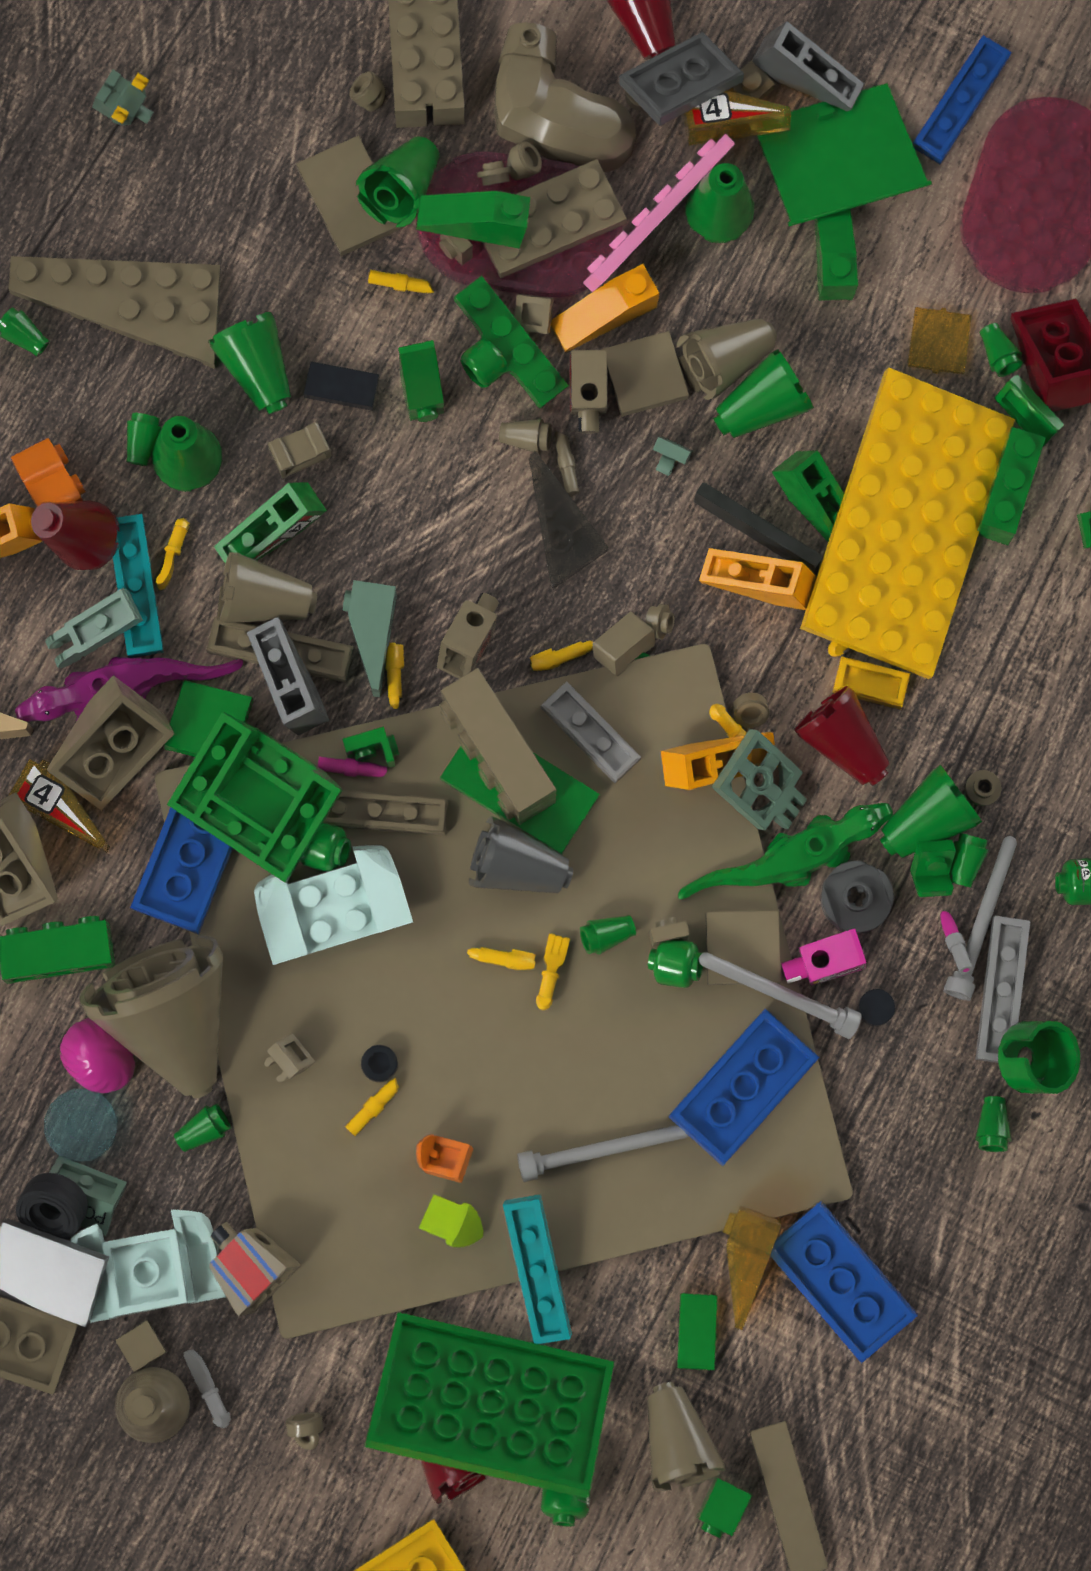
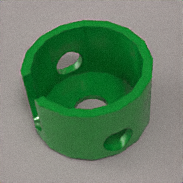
M1022 1021L1011 1026L1003 1035L998 1048V1065L1001 1075L1009 1087L1019 1093L1058 1094L1067 1090L1076 1079L1080 1068V1049L1074 1034L1067 1026L1060 1022ZM1027 1047L1031 1051V1064H1029L1028 1058H1018L1021 1048Z

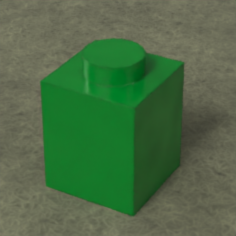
M715 1477L696 1516L697 1519L704 1522L701 1529L720 1539L724 1533L733 1537L752 1495Z

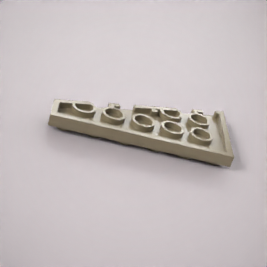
M11 256L10 294L47 308L53 307L64 311L77 319L94 322L107 330L151 346L162 347L173 351L175 355L183 358H192L203 362L205 366L215 369L216 354L210 347L208 340L213 339L212 336L217 334L220 265Z

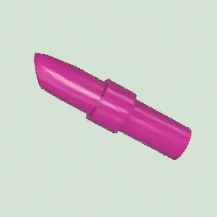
M319 757L318 767L324 772L341 773L344 776L383 777L387 773L386 766L356 761V759L346 758L345 760Z

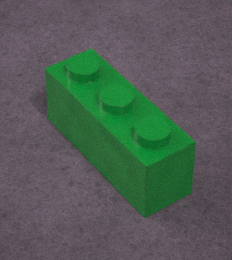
M1015 427L1010 429L977 529L979 531L978 536L1009 545L1016 534L1046 437Z
M100 916L82 917L78 919V924L64 926L62 921L42 924V930L28 932L27 927L11 928L6 930L5 936H0L2 980L7 984L102 970L115 966L110 924L106 920L100 921Z

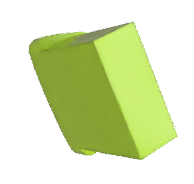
M433 1194L419 1226V1229L445 1239L446 1244L452 1247L469 1246L479 1241L484 1235L481 1219L477 1211L470 1204L463 1202L460 1205Z

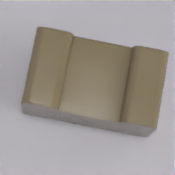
M314 422L305 426L302 430L268 443L269 451L282 478L331 457V450L318 422Z
M631 611L593 642V656L614 675L619 676L627 668L628 664L655 645V631Z

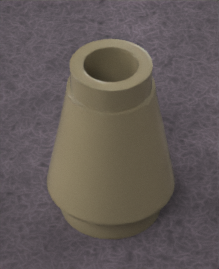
M543 419L501 423L499 430L500 443L540 454L541 451H549L552 440L551 423H544Z

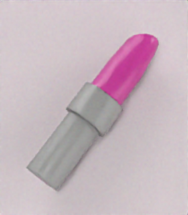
M942 911L940 913V920L946 937L947 947L954 957L959 973H970L973 970V966L965 948L964 938L959 933L951 914L947 911Z

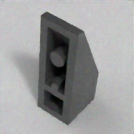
M788 21L764 37L752 60L755 65L778 83L847 112L852 109L864 85L861 80Z
M276 617L248 631L247 635L283 725L299 736L329 721L319 692L281 619Z

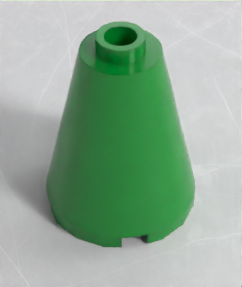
M414 137L362 171L356 180V186L358 185L360 191L357 198L367 214L384 225L387 221L397 223L395 227H404L412 223L418 216L420 197L426 195L439 161V151L435 144L425 137Z
M721 163L715 166L697 183L687 197L685 215L689 226L694 232L696 231L709 242L727 243L737 240L747 230L753 220L754 203L744 176L737 166L730 163Z
M266 312L256 315L258 321L255 323L244 320L212 336L213 339H209L208 343L259 411L267 410L270 415L288 406L286 400L291 397L275 318L272 312Z
M776 349L715 408L718 415L713 420L723 436L730 433L733 438L807 413L814 409V406L806 391L803 393L800 381L783 354Z
M175 416L165 422L155 441L152 451V464L162 482L172 489L187 492L202 486L205 487L219 474L222 464V450L218 439L209 429L187 417Z
M939 765L929 773L881 828L884 836L879 840L891 856L898 853L901 858L915 853L917 842L946 840L976 827L982 820L944 768Z

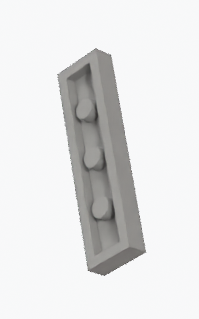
M1002 916L992 917L975 1060L998 1063V1048L1003 1035L1011 1026L1019 1023L1030 929L1029 920Z

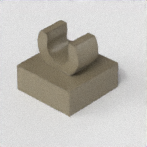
M291 1034L277 1041L267 1050L270 1056L265 1060L264 1065L269 1067L277 1063L282 1073L276 1080L282 1082L306 1071L315 1063V1060L295 1035Z

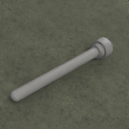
M1007 836L1003 839L966 946L973 970L1017 845V841L1013 836ZM959 970L954 971L952 976H948L943 991L955 998L970 1001L976 987L973 984V970L967 974H960Z
M705 952L699 956L701 966L829 1022L830 1027L835 1029V1033L842 1037L851 1039L859 1027L861 1013L849 1007L844 1009L838 1007L835 1010L710 953Z
M678 1125L542 1156L540 1152L533 1154L532 1150L517 1153V1159L523 1182L537 1180L538 1175L544 1174V1170L679 1140L687 1138L689 1135Z

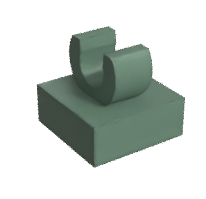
M659 436L653 450L663 455L656 467V471L669 476L676 461L683 464L688 463L693 450L663 436Z

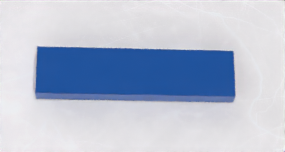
M982 35L914 140L913 147L916 151L941 165L1007 63L1012 52Z

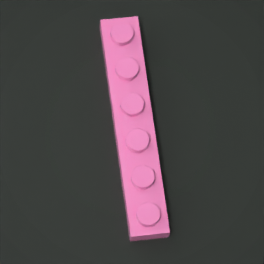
M726 134L717 142L712 138L708 140L697 152L701 157L697 163L693 165L689 161L675 175L679 179L678 183L673 188L667 184L653 198L658 204L651 211L645 207L631 221L635 228L629 234L623 230L609 244L613 251L606 258L600 254L588 266L587 270L591 274L583 283L591 292L595 291L733 147L735 143Z

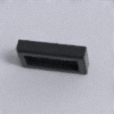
M311 361L304 398L373 411L380 377L376 373Z

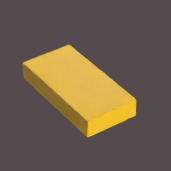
M841 656L832 692L834 693L844 686H849L854 690L858 699L901 710L910 673Z

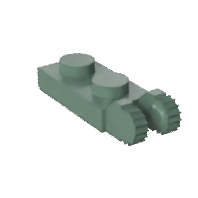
M122 588L64 623V627L47 637L45 643L49 649H56L72 640L74 645L56 656L54 660L58 668H65L80 660L82 656L85 657L142 622L143 619L129 590Z

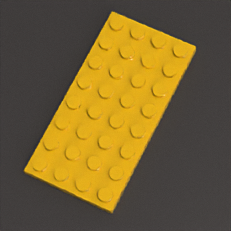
M890 367L886 369L800 629L921 677L932 678L979 534L977 529L1006 437L1013 427L1015 419Z

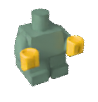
M112 69L95 97L92 108L112 119V122L118 125H131L135 117L147 124L154 113L143 106L146 99L145 87L149 79L137 73L131 83L123 78L120 73Z

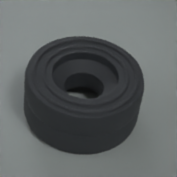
M42 1173L33 1177L27 1183L16 1204V1215L20 1223L64 1240H68L75 1235L88 1210L87 1197L80 1186L68 1177L56 1173ZM44 1203L53 1205L60 1212L49 1209Z

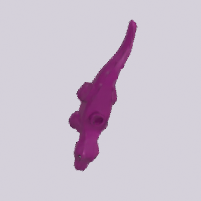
M114 657L111 658L107 666L89 672H73L69 674L64 682L66 686L59 688L44 686L39 688L30 698L16 707L15 714L17 719L31 722L50 721L63 716L67 712H75L77 721L90 699L113 675L146 700L151 688L175 680L206 681L217 679L239 670L243 665V660L236 659L221 665L202 666L169 658L140 659Z

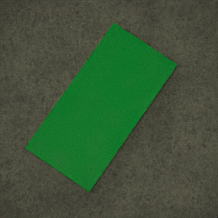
M460 746L440 776V780L528 836L562 855L600 794L533 752L556 788V803L519 825L515 818L508 820L498 804L499 799L497 795L499 793L494 787L489 790L478 773L480 769L477 758L475 757L470 760Z

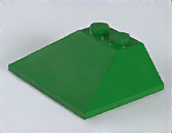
M222 712L167 805L286 883L343 789L322 769L267 733Z

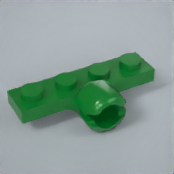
M480 276L453 298L481 336L477 343L462 354L460 360L465 372L474 383L481 388H486L504 374L510 373L539 409L569 386L483 276Z

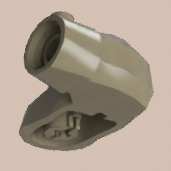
M528 22L511 25L507 31L499 57L500 68L495 86L494 118L497 134L514 144H519L523 141L529 142L534 145L541 157L582 166L598 159L604 173L619 169L631 157L636 143L635 122L628 109L615 99L587 92L576 84L564 79H554L557 36L550 28Z

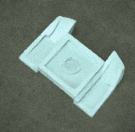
M382 845L352 846L357 861L356 864L290 884L284 883L272 874L257 883L254 890L256 906L273 965L413 923L399 874L387 848Z
M171 1210L175 1229L104 1242L102 1230L98 1224H95L72 1236L70 1242L109 1256L90 1323L129 1314L226 1297L209 1267L210 1262L219 1254V1249L210 1237L213 1228L208 1217L201 1212Z

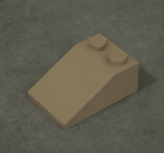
M113 675L90 699L47 770L102 811L174 735V732L164 713Z
M16 792L0 799V926H4L58 900L36 823Z

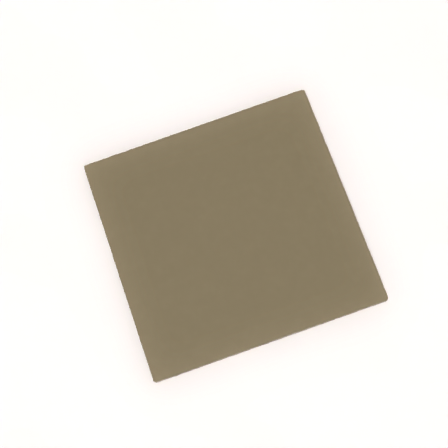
M700 644L633 660L619 676L614 675L606 667L495 693L532 752L600 794L562 856L569 859V867L573 868V875L568 888L562 887L559 893L485 889L470 886L469 878L476 880V871L470 870L478 838L482 830L489 832L492 824L486 823V821L491 816L499 818L504 822L506 821L440 780V776L461 746L459 743L461 740L458 736L459 730L457 727L453 730L448 727L440 713L442 711L440 706L282 743L318 767L319 757L346 760L347 755L343 745V738L384 726L387 736L394 735L400 755L393 757L395 767L388 768L382 749L376 751V756L362 761L386 766L387 773L383 777L358 775L351 777L344 776L341 773H325L343 790L448 798L445 836L343 828L347 838L351 841V850L345 865L339 866L337 869L357 863L352 846L382 845L387 848L399 874L413 923L273 965L259 920L254 894L257 883L271 875V873L233 849L199 935L189 931L192 946L199 945L196 940L197 936H210L217 940L223 954L218 1061L256 1228L264 1232L301 1265L272 1295L280 1334L283 1338L290 1339L519 1282L520 1279L503 1209L505 1200L541 1194L559 1272L812 1209L820 1201L824 1205L848 1200L852 1197L853 1191L818 1060L723 1166L689 1136L679 1140L544 1170V1174L538 1175L537 1180L523 1182L517 1153L532 1150L533 1154L540 1152L542 1156L676 1125L668 1117L670 1113L764 1009H767L817 1054L806 1012L746 985H707V968L703 967L700 980L694 981L688 988L658 984L654 978L653 970L648 969L649 953L652 948L657 949V947L651 946L649 932L651 928L656 927L655 922L676 917L677 923L686 921L689 937L684 941L695 943L698 951L705 953L706 912L779 911L772 884L753 887L713 886L700 890L683 900L678 899L680 889L700 877L716 870L746 865L764 856L758 829L712 788L713 784L691 790L665 786L661 751L691 743L729 738L725 730L716 720H712L709 714L710 707L713 704H720L725 708L726 706L711 649L708 645ZM566 681L641 756V760L618 782L614 783L541 709V705ZM190 765L160 771L155 775V783L164 822L171 808L167 803ZM744 776L734 778L731 781L732 790L738 797L746 787ZM299 861L287 883L290 884L326 873V871L305 866ZM779 912L781 983L779 985L801 994L798 981L787 984L781 963L792 960ZM627 915L632 917L636 927L635 936L630 937L600 955H597L596 952L592 954L586 952L580 937V927L586 925L588 920L624 917ZM549 933L568 937L570 942L564 964L556 972L559 974V979L556 981L552 998L553 1003L547 1010H541L536 1004V996H538L543 977L541 973L547 968L544 962V954ZM484 947L504 952H512V949L530 952L536 955L535 968L514 970L505 966L480 962L470 958L467 950ZM294 1034L315 1060V1063L297 1076L278 1082L276 1078L281 1075L282 1070L277 1063L269 1067L264 1065L265 1060L270 1056L267 1050L277 1041ZM372 1046H387L393 1050L398 1060L397 1071L390 1079L392 1080L396 1077L398 1092L384 1106V1110L376 1118L373 1117L356 1136H353L345 1128V1125L363 1108L362 1105L371 1096L373 1097L390 1081L377 1083L369 1080L361 1068L362 1056ZM433 1134L470 1144L473 1147L462 1183L426 1174L420 1168L416 1158V1145L422 1138ZM433 1194L460 1205L463 1202L470 1204L477 1211L481 1219L484 1232L483 1237L469 1246L452 1247L446 1244L445 1239L419 1229Z

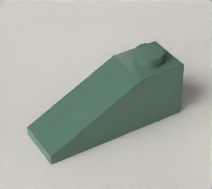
M353 580L352 591H345L343 611L348 612L351 629L374 697H381L386 666V652L390 642L397 599L396 586Z

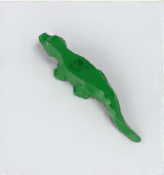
M888 803L855 806L838 821L831 820V817L827 815H818L808 824L807 829L794 836L786 833L777 834L767 847L764 856L758 860L742 866L713 871L684 886L678 893V899L683 900L700 890L713 886L753 887L778 882L785 884L787 887L806 886L811 880L812 872L824 866L836 868L848 862L850 859V852L847 851L848 845L852 842L872 837L892 817L893 810Z

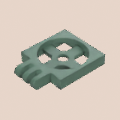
M754 729L748 730L712 785V788L757 829L766 830L772 820L788 830L792 822L784 813L796 818L800 812L791 802L793 801L799 806H804L807 801L806 797L794 787L803 772L764 735ZM761 748L768 752L759 766H755L747 759L752 749ZM777 766L779 770L778 786L773 783L772 774ZM737 772H740L746 778V787L739 797L733 792L731 783ZM757 773L763 775V783L759 787L754 784V777ZM764 794L770 800L766 806L760 809L753 810L751 808L758 795Z

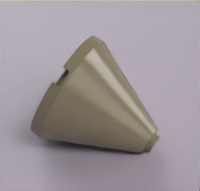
M197 936L196 940L199 945L185 947L181 938L142 951L102 973L106 983L97 990H95L91 983L80 995V1003L88 1018L185 1096H192V1098H200L209 1094L213 1090L212 1086L217 1081L223 954L217 940L210 936Z

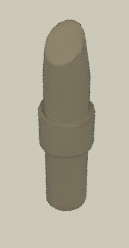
M555 431L558 454L557 463L559 471L562 473L566 496L577 495L580 492L575 472L576 464L574 455L571 453L568 437Z

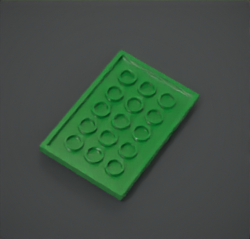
M397 1312L365 1447L588 1498L614 1361Z

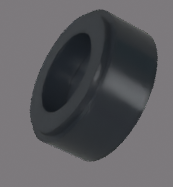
M872 989L860 998L857 1009L861 1013V1019L866 1024L881 1026L893 1017L895 1002L888 992L881 989Z
M375 1045L367 1049L363 1054L361 1068L369 1080L382 1083L390 1080L395 1075L398 1068V1060L393 1050L389 1047Z

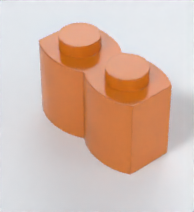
M49 438L11 457L36 507L46 502L83 501L80 495L86 493L77 474L69 476L64 465L69 463V460L60 444L53 446Z

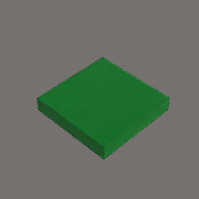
M184 680L170 721L174 735L163 745L164 749L196 757L222 712L247 723L254 702L253 698Z

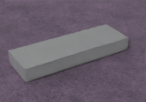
M567 681L541 705V709L614 783L618 782L641 760V756Z

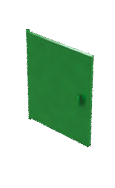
M888 83L860 91L852 109L848 112L826 102H820L758 120L752 124L790 221L787 222L789 227L932 185L931 180L927 181Z

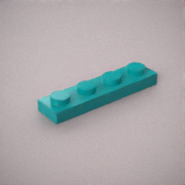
M143 514L117 517L120 532L117 531L116 542L119 544L113 556L117 590L122 588L129 590L143 619L142 622L124 632L128 658L164 653Z
M541 1194L505 1200L503 1209L533 1341L535 1344H543L571 1339L572 1331Z

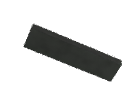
M702 482L697 490L694 503L784 559L803 562L815 573L822 560L821 554L707 483Z

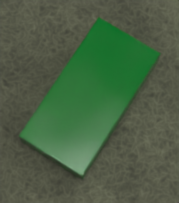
M1018 374L1012 377L994 398L1024 431L1046 437L1043 447L1065 425Z
M680 1293L677 1368L715 1370L718 1295Z

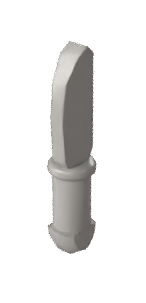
M195 1350L185 1351V1361L199 1391L202 1393L201 1398L205 1399L213 1416V1423L220 1428L228 1427L231 1420L230 1413H227L218 1394L219 1389L215 1388L206 1364Z

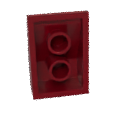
M1075 298L1011 313L1012 325L1032 390L1052 412L1091 403V324L1078 300Z

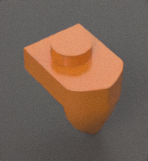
M433 1134L422 1138L416 1145V1158L420 1168L426 1174L462 1183L473 1147L470 1144Z

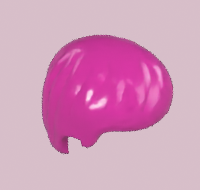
M90 1018L73 1024L63 1036L60 1045L62 1064L75 1081L85 1089L97 1093H110L120 1090L132 1079L135 1070L134 1054Z

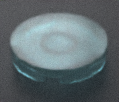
M72 1089L59 1095L50 1104L44 1118V1134L49 1146L59 1156L73 1162H90L103 1156L113 1145L117 1134L118 1117L113 1105L102 1094L87 1089Z

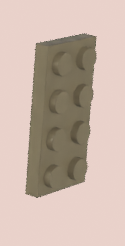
M598 159L516 194L531 197L527 230L519 249L483 242L501 279L626 224L627 218Z

